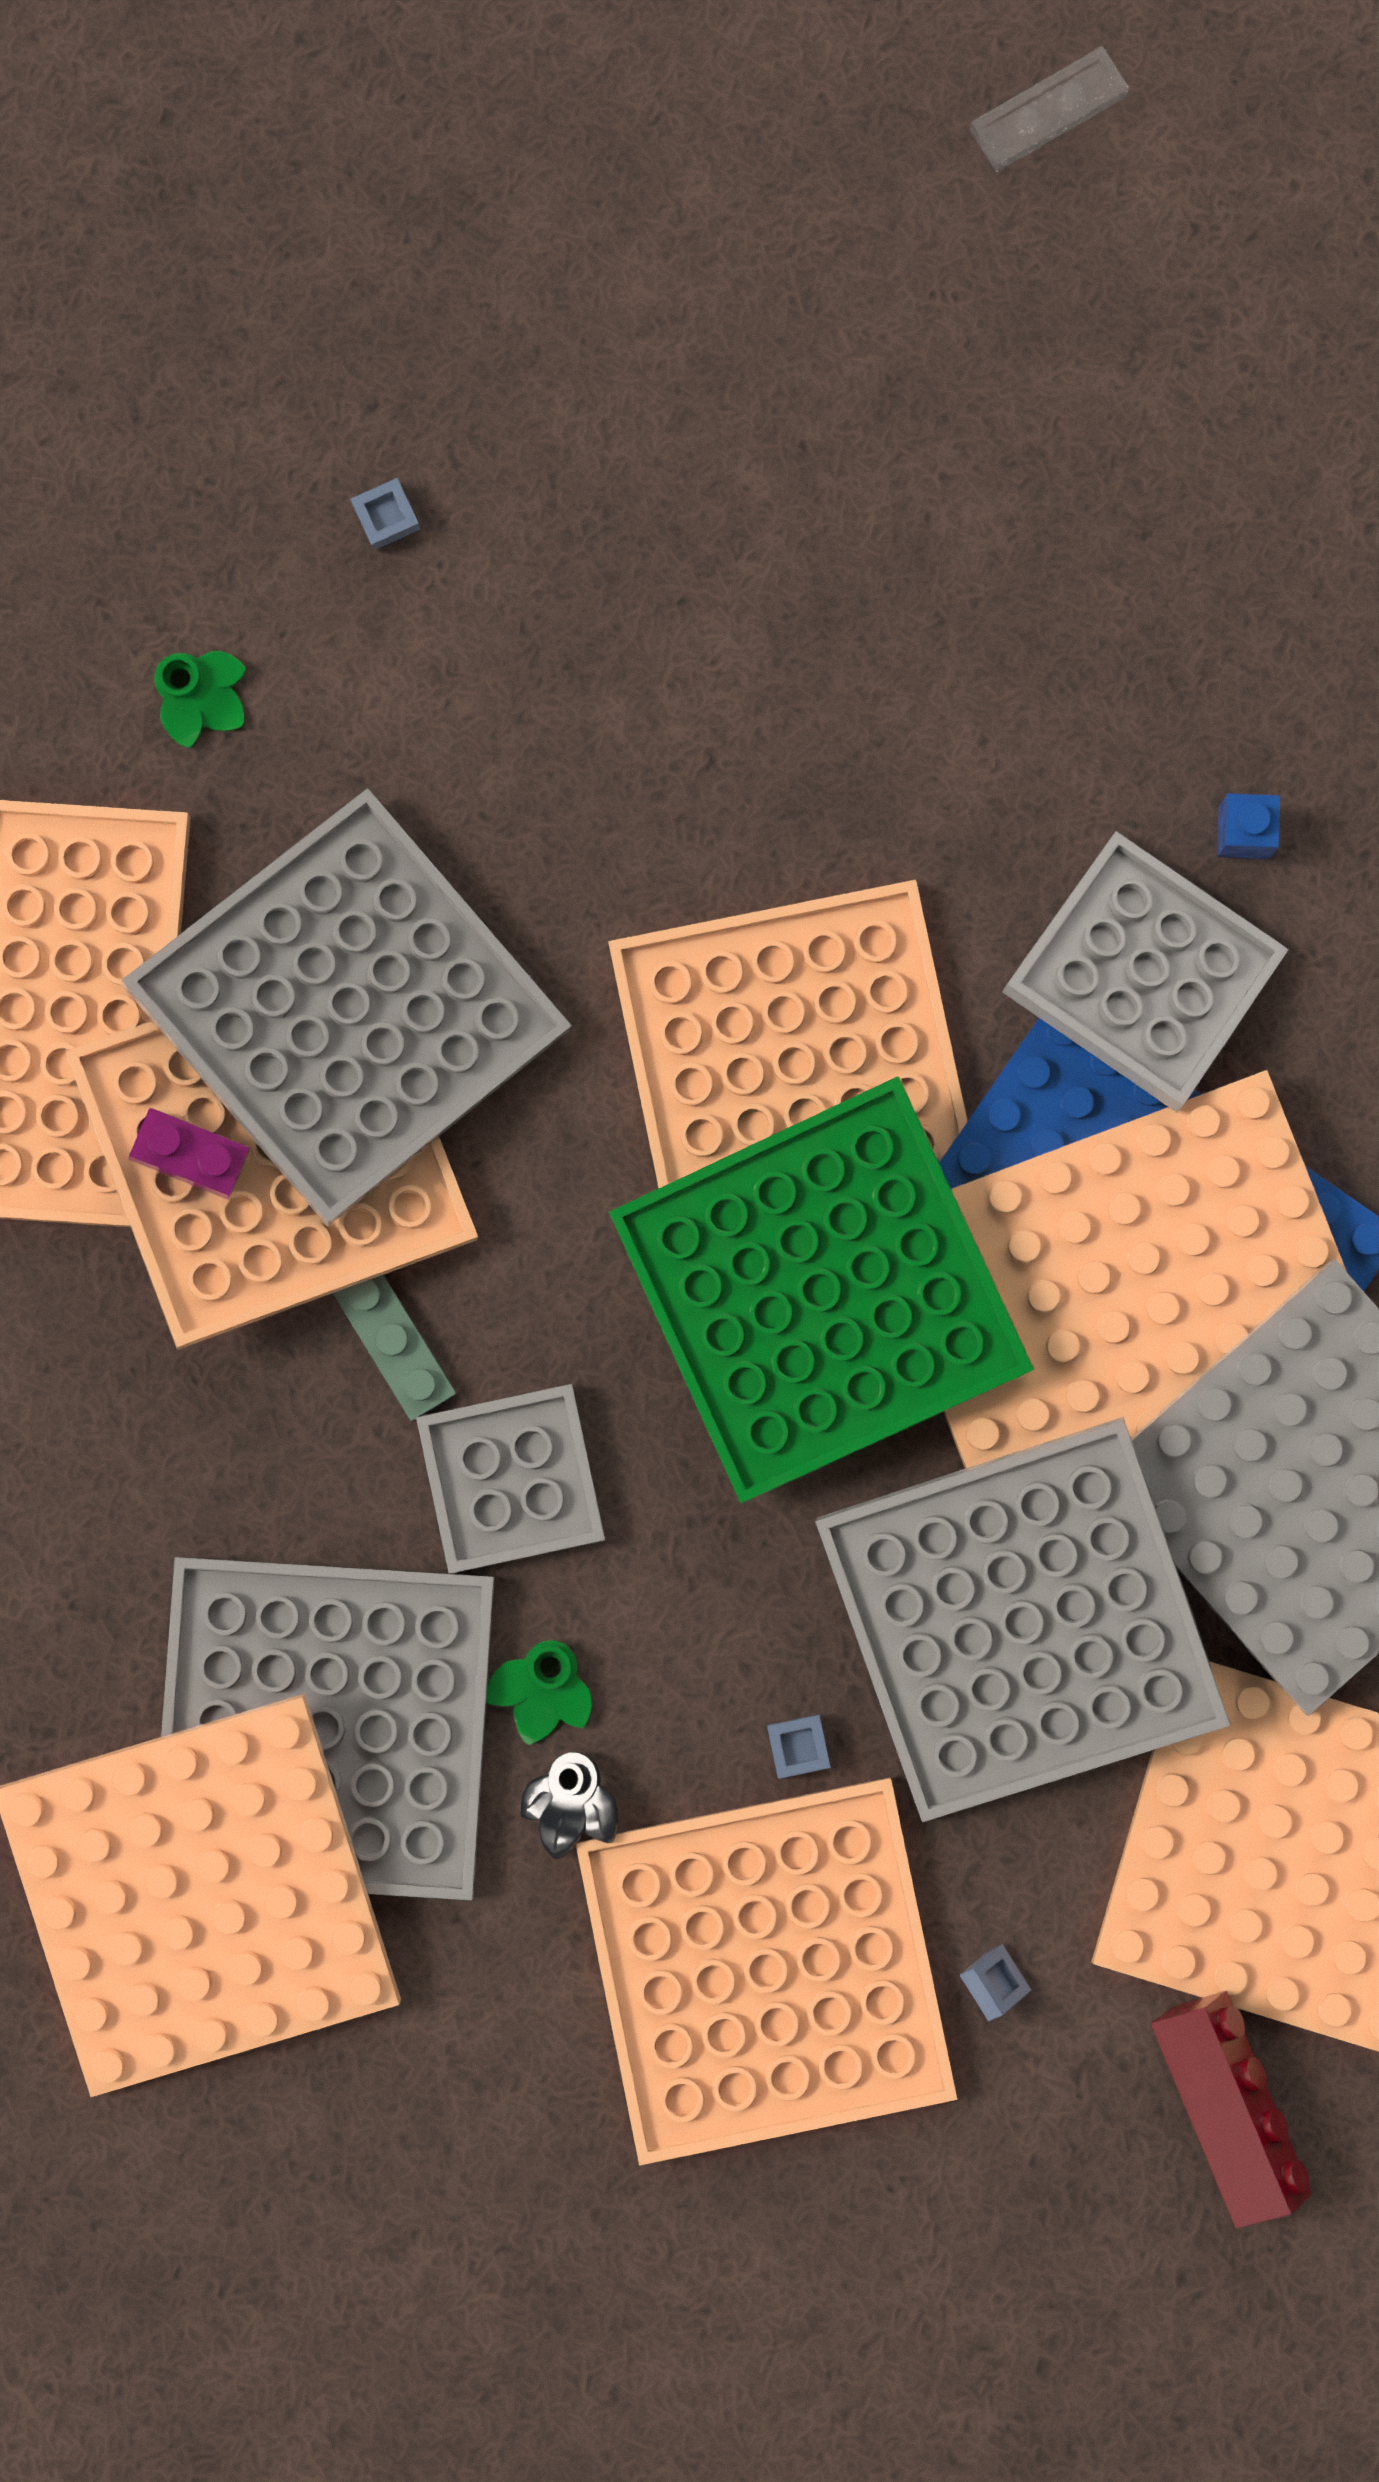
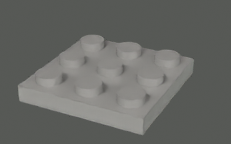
M572 1384L416 1417L449 1574L605 1540Z

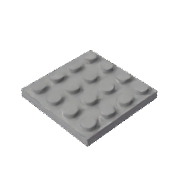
M1115 831L1002 992L1178 1113L1289 949Z

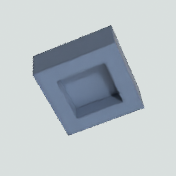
M398 478L350 499L373 551L420 530L419 523Z
M819 1714L767 1725L778 1779L831 1768Z
M1003 1944L985 1953L960 1974V1977L988 2022L1004 2015L1031 1991V1988Z

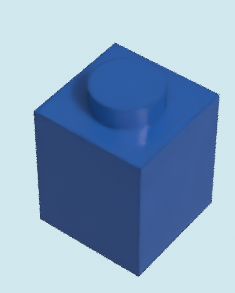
M1227 793L1219 805L1217 857L1270 859L1279 848L1280 795Z

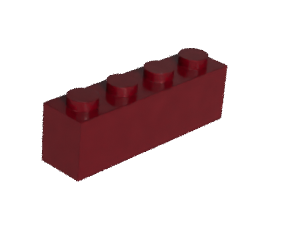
M1227 1990L1170 2008L1154 2020L1151 2026L1235 2228L1291 2215L1312 2195L1309 2187V2175L1304 2164L1297 2159L1288 2137L1287 2122L1282 2112L1276 2108L1268 2090L1265 2069L1260 2060L1253 2054L1245 2035V2024L1240 2011L1233 2006Z

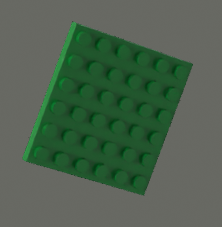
M899 1076L609 1211L740 1504L1035 1370Z

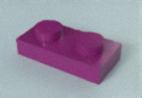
M149 1108L129 1154V1160L229 1200L249 1154L250 1147Z

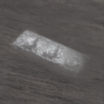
M1101 46L973 120L970 131L995 171L998 172L1127 97L1129 87L1104 47Z

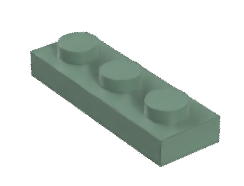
M384 1275L333 1293L411 1422L415 1421L416 1417L423 1416L457 1395Z

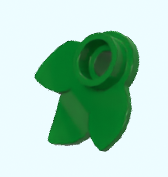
M211 651L197 658L186 653H174L165 657L158 664L154 674V683L158 693L164 699L160 711V720L170 737L180 746L191 749L197 742L203 727L216 731H234L244 726L245 715L243 705L231 687L241 680L247 669L236 657L222 651ZM184 671L190 675V682L186 687L176 688L172 685V677L177 672Z
M555 1640L538 1643L528 1652L525 1659L510 1660L503 1663L495 1671L487 1686V1704L514 1706L513 1713L516 1727L523 1742L528 1745L548 1736L557 1726L560 1719L571 1726L584 1728L592 1708L590 1690L576 1676L577 1660L573 1651L564 1643ZM552 1656L560 1661L561 1671L557 1676L547 1677L542 1673L541 1662L544 1658Z

